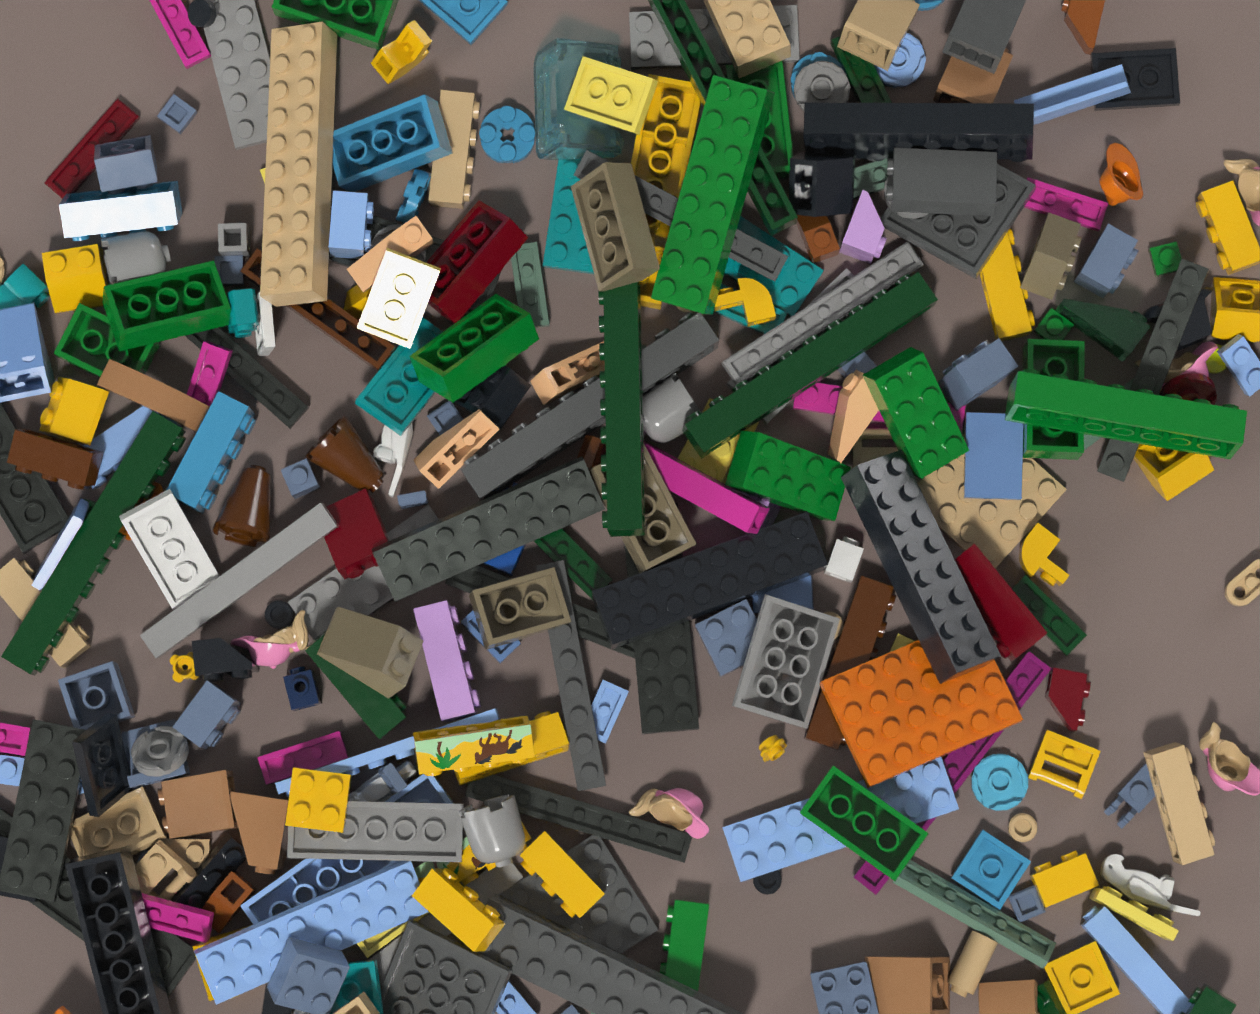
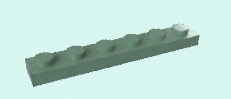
M910 860L896 882L892 881L894 884L1044 969L1055 948V942Z

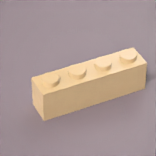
M441 90L439 108L453 154L433 161L428 201L430 206L464 209V202H469L471 195V185L467 184V175L473 174L474 157H470L471 146H476L477 130L473 129L474 119H479L480 102H476L475 93Z
M13 558L0 569V596L23 622L42 589L38 590L31 586L34 580L32 575L35 571L26 560L20 562L18 559ZM69 622L63 630L65 634L63 641L58 648L53 647L49 653L62 668H66L91 647L86 641L90 638L86 631L80 625L75 627Z
M1173 742L1143 752L1173 862L1185 865L1213 856L1212 846H1215V840L1212 832L1206 826L1207 811L1204 804L1199 800L1197 792L1200 791V785L1197 777L1192 775L1190 767L1192 756L1189 749L1183 744Z

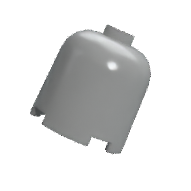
M149 231L101 239L102 247L108 246V250H104V260L110 283H120L166 272V262L171 261L168 246L161 245L159 238Z
M676 373L671 374L643 394V437L648 435L657 443H667L683 434L682 430L686 424L685 419L699 410Z
M503 795L484 800L485 806L475 810L472 805L461 809L459 815L475 858L486 864L495 863L496 867H503L513 863L512 857L518 855L523 850L526 842L515 796Z

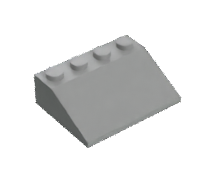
M765 594L732 706L808 729L820 688L819 683L824 675L840 618Z

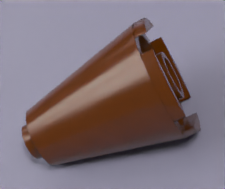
M345 415L337 420L319 438L317 446H312L305 455L309 461L359 491L366 488L367 491L369 490L373 493L384 482L381 479V476L384 474L382 469Z
M250 465V468L243 469L214 523V534L218 536L220 531L226 534L225 540L250 547H256L257 542L265 544L269 541L271 476L264 467Z

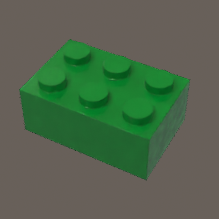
M79 303L54 354L58 358L98 378L101 377L109 359L146 374L160 344L156 342L119 351L107 316Z

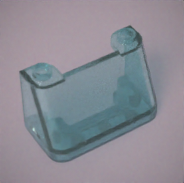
M555 38L537 52L534 60L536 153L539 159H582L586 150L601 158H615L622 154L624 139L618 130L611 129L610 125L564 110L582 57L584 56L620 68L621 58L618 55V45Z

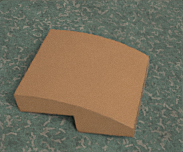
M1034 979L979 983V1014H1040L1037 1011L1038 983Z

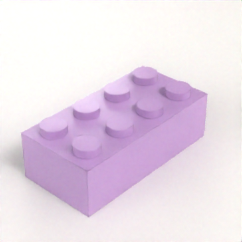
M447 600L414 608L441 721L447 723L477 715L476 708L481 707L478 691L471 689L470 680L474 679L471 663L464 661L463 653L467 652V647L462 633H457L456 625L460 624L457 608H455V605L451 606Z

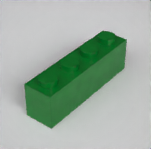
M675 899L674 905H668L666 922L672 923L670 934H664L662 951H668L667 962H661L659 973L698 991L709 904Z

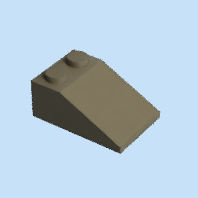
M555 567L472 590L469 595L485 650L571 623Z
M337 607L317 655L389 699L406 687L423 640L399 625Z

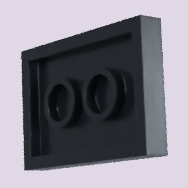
M1176 48L1091 54L1092 74L1122 64L1131 91L1129 94L1094 105L1095 111L1179 106L1180 93Z
M106 713L72 741L89 815L94 817H100L133 789L129 787L127 776L131 775L117 714Z

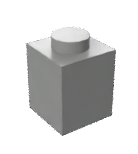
M247 223L218 224V250L221 256L243 255L244 257H251L250 228Z

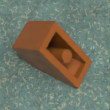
M1063 0L1061 11L1066 12L1064 18L1066 25L1084 53L1091 55L1095 46L1105 0Z
M797 215V226L812 263H817L839 254L840 248L827 216Z

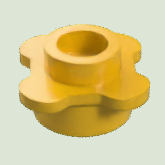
M193 652L182 656L173 655L170 658V664L173 665L174 673L172 678L174 681L180 683L184 679L191 678L196 680L199 678L195 676ZM186 664L188 666L187 670L183 669V665Z
M773 735L763 741L759 746L760 756L763 758V761H774L781 757L785 752L784 749L787 747L783 738L779 739L777 735Z

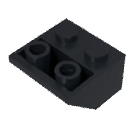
M803 151L791 157L789 201L795 213L812 217L853 213L855 157Z
M503 366L454 403L470 414L480 409L499 427V432L532 385L511 368Z
M222 638L192 641L195 676L203 678V681L221 682L224 681V676L232 675V678L248 679L252 678L253 672H259L258 665L254 664L253 661Z

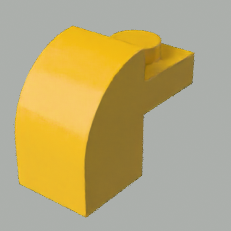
M413 20L405 26L396 40L379 50L371 65L386 83L390 84L408 73L429 53L427 48L432 40L418 23Z
M750 278L737 279V291H734L733 287L719 290L714 311L742 305L747 327L776 319L771 295L760 282Z
M1039 523L1034 525L1021 543L1019 549L1021 568L1029 578L1039 570L1041 572L1040 578L1051 586H1054L1055 583L1061 586L1070 575L1047 558L1060 539Z

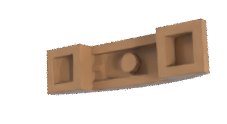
M109 359L97 383L98 386L136 402L195 432L198 431L210 406L156 379Z

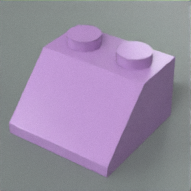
M862 190L839 253L871 264L873 257L880 258L887 238L882 236L884 226L867 191Z

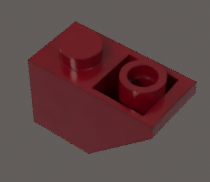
M1053 667L1049 673L1045 697L1067 730L1077 731L1078 726H1083L1086 710L1081 709L1083 698H1088L1091 681H1086L1087 674Z

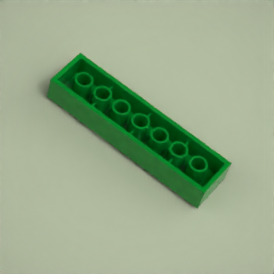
M713 75L651 299L702 314L713 315L775 92Z
M1032 369L1017 372L1009 387L1005 421L1224 459H1231L1243 445L1247 417L1246 410H1240L1238 406L1233 404L1217 406L1204 399L1189 401L1183 400L1181 396L1175 394H1167L1165 396L1154 395L1153 391L1147 389L1131 391L1118 384L1103 386L1097 385V382L1089 379H1082L1080 381L1068 380L1067 376L1061 374H1053L1051 376L1040 375L1038 371Z

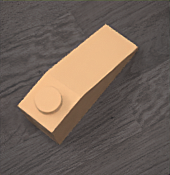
M415 216L347 268V271L364 293L373 286L387 248L414 258L433 245V238L417 216Z
M599 344L544 368L530 380L543 405L582 387L584 382L595 375L600 377V371H605V360H600Z
M855 370L854 373L849 374L845 378L837 402L828 455L842 463L879 411L862 376L864 373Z
M478 409L435 438L413 460L418 470L439 489L464 465L463 463L467 459L472 457L499 430V427Z

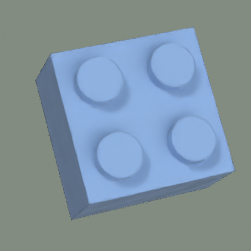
M333 191L328 246L330 257L360 259L365 255V252L370 251L371 230H367V224H373L374 207L373 202L368 201V193Z

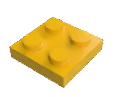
M293 768L285 826L344 833L351 775Z
M1092 941L1053 959L1044 967L1066 1014H1078L1120 994L1096 941Z

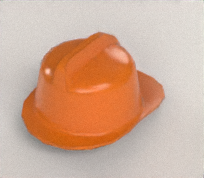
M1118 143L1110 144L1106 151L1108 166L1099 179L1108 204L1115 206L1130 199H1142L1143 189L1136 160L1123 145Z

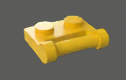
M1046 730L1029 771L1028 778L1034 781L1037 779L1070 791L1074 797L1082 799L1101 751ZM1044 761L1080 774L1079 781L1075 782L1042 769Z

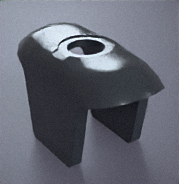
M1202 286L1177 351L1204 341L1212 333L1204 301L1215 288ZM1164 302L1146 309L1141 315L1139 322L1156 324Z

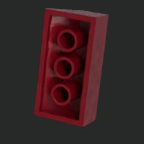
M478 200L426 262L441 268L428 304L453 323L459 321L477 298L483 294L493 279L503 270V267L513 255L520 250L521 246L528 239L527 235L511 218Z
M975 543L955 559L993 640L997 643L996 646L1004 659L1008 657L1010 661H1013L1047 634V631Z

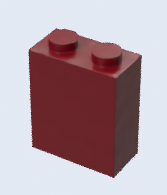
M366 488L326 506L339 526L327 534L324 539L335 566L344 580L359 577L365 570L373 566L378 567L372 553V548L390 541L374 500Z

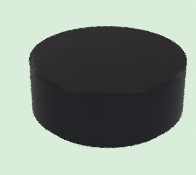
M194 0L190 4L188 19L192 25L206 28L214 23L216 8L210 0Z
M273 601L265 610V619L271 627L284 629L293 622L294 611L285 601Z
M778 870L753 878L755 888L762 894L775 893L782 883L781 874Z

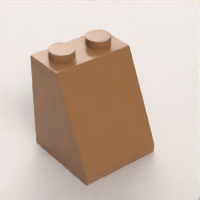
M1005 48L995 74L951 56L933 101L937 103H993L1013 55L1009 54V50Z
M221 770L161 782L162 788L158 789V798L160 805H165L166 816L162 817L164 833H169L170 839L238 828L230 798L231 792H236L233 771Z
M231 792L230 798L248 865L256 866L255 872L264 874H275L276 870H283L288 843V826H285L288 800Z
M865 957L879 1014H950V984L947 983L950 977V957Z

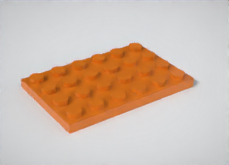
M919 640L819 683L867 788L1023 721L995 660L982 668L940 684Z

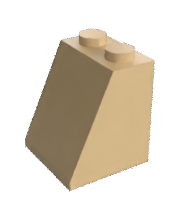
M858 0L844 25L837 47L888 71L916 16L920 4L916 3L915 0Z

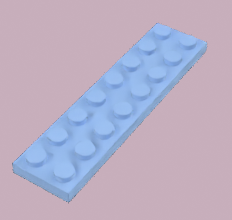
M497 708L436 729L487 723L499 720L500 717ZM412 736L315 770L352 776L360 773L359 767L368 764L369 769H373L387 764L386 758L395 755L396 759L399 760L414 755V738ZM291 778L275 783L278 794L286 793V796L289 797Z
M942 757L870 788H867L864 780L857 782L915 824L959 810ZM810 798L722 827L740 882L846 848V846L800 814V811Z
M399 861L194 950L216 1005L270 982L289 937L341 951L428 913L429 911L412 897L420 885L412 862Z

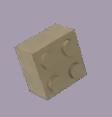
M1048 213L1032 250L1020 286L1021 289L1051 300L1056 290L1062 291L1068 276L1064 272L1071 271L1076 258L1071 253L1077 252L1082 237L1078 236L1081 224Z

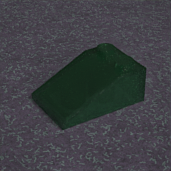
M1063 299L1055 310L1072 322L1075 328L1122 362L1131 354L1150 328L1146 324L1147 319L1134 310L1131 313L1127 309Z

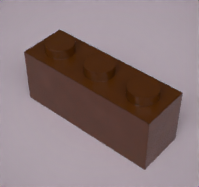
M16 429L7 463L16 465L15 470L32 474L33 471L42 473L41 478L58 482L59 479L68 481L67 486L84 490L85 486L96 484L104 452L29 429Z

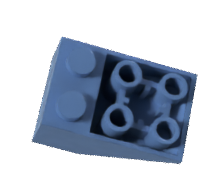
M35 303L0 309V402L51 393L55 378Z

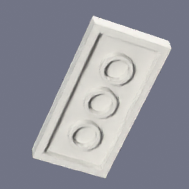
M170 489L119 516L172 609L179 607L220 577Z

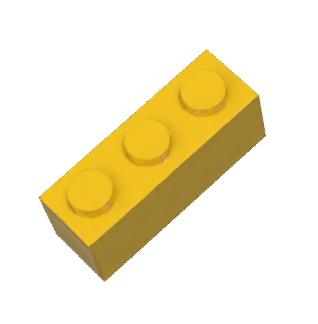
M1234 181L1201 192L1197 197L1196 208L1200 217H1205L1209 226L1206 228L1207 236L1212 244H1216L1219 252L1216 257L1222 270L1226 269L1227 274L1231 275L1260 264V247Z
M546 831L520 854L524 859L520 863L531 876L537 873L544 880L540 885L551 897L557 894L564 901L560 906L571 918L575 915L581 918L605 895L601 888Z
M431 869L412 897L473 952L486 951L505 925L498 918L500 916L499 912L479 901V895L470 887L461 885L457 881L458 876L450 869Z

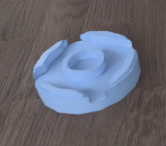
M906 34L888 71L874 65L885 86L893 88L907 87L916 82L923 73L926 62L923 46L911 34Z

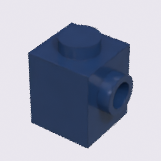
M302 666L289 670L290 675L283 677L292 711L322 704L313 670L306 671V667Z

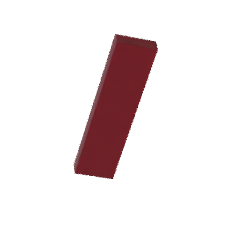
M117 99L44 184L62 199L65 194L76 193L96 170L94 161L95 145L122 140L140 117Z

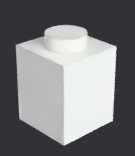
M843 537L842 541L837 539L824 574L851 583L864 548L858 547L860 542L848 537Z

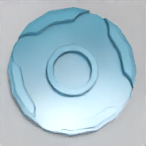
M992 754L982 759L974 768L971 776V790L976 800L984 807L995 811L1009 810L1017 806L1025 797L1028 789V774L1024 766L1014 757L1006 754Z

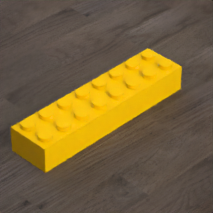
M648 74V77L657 80L658 84L640 134H636L631 164L635 176L679 198L693 148L701 101L691 82ZM645 213L660 266L670 226ZM656 271L640 281L641 306L661 310L662 301L651 299L658 273Z

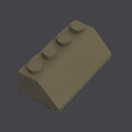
M605 162L571 186L599 291H607L642 281L660 269L632 164Z
M644 443L645 535L621 536L639 573L648 571L696 545ZM601 464L593 467L589 473L607 509V500L602 499V483L607 482L606 472H602Z

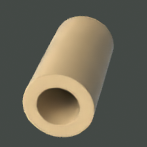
M973 930L971 931L947 983L952 985L951 991L965 998L968 993L974 995L998 944L996 941Z

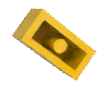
M1077 850L1061 856L1062 862L1051 865V862L1048 861L1034 867L1036 872L1031 874L1030 878L1036 887L1043 907L1051 906L1099 886L1086 853L1078 855Z

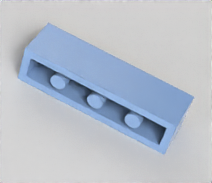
M142 406L92 439L91 445H83L104 452L96 484L85 486L84 488L89 489L91 487L94 490L102 486L107 481L105 477L117 470L151 415L152 410ZM161 415L162 417L166 418L167 420L171 421L172 423L176 424L177 426L182 427L180 424L176 423L175 421H173V420H171V419H169V418H167V417Z

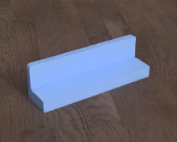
M1121 64L1016 99L1014 103L1034 104V125L1129 94L1131 91Z

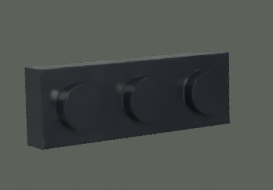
M227 833L196 869V877L190 883L186 882L171 900L202 909L212 893L229 873L236 871L245 861L246 854L243 845Z

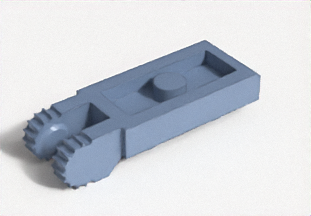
M1146 763L1119 790L1118 796L1104 810V813L1109 816L1118 809V806L1123 801L1131 807L1126 814L1120 817L1117 823L1121 829L1155 797Z

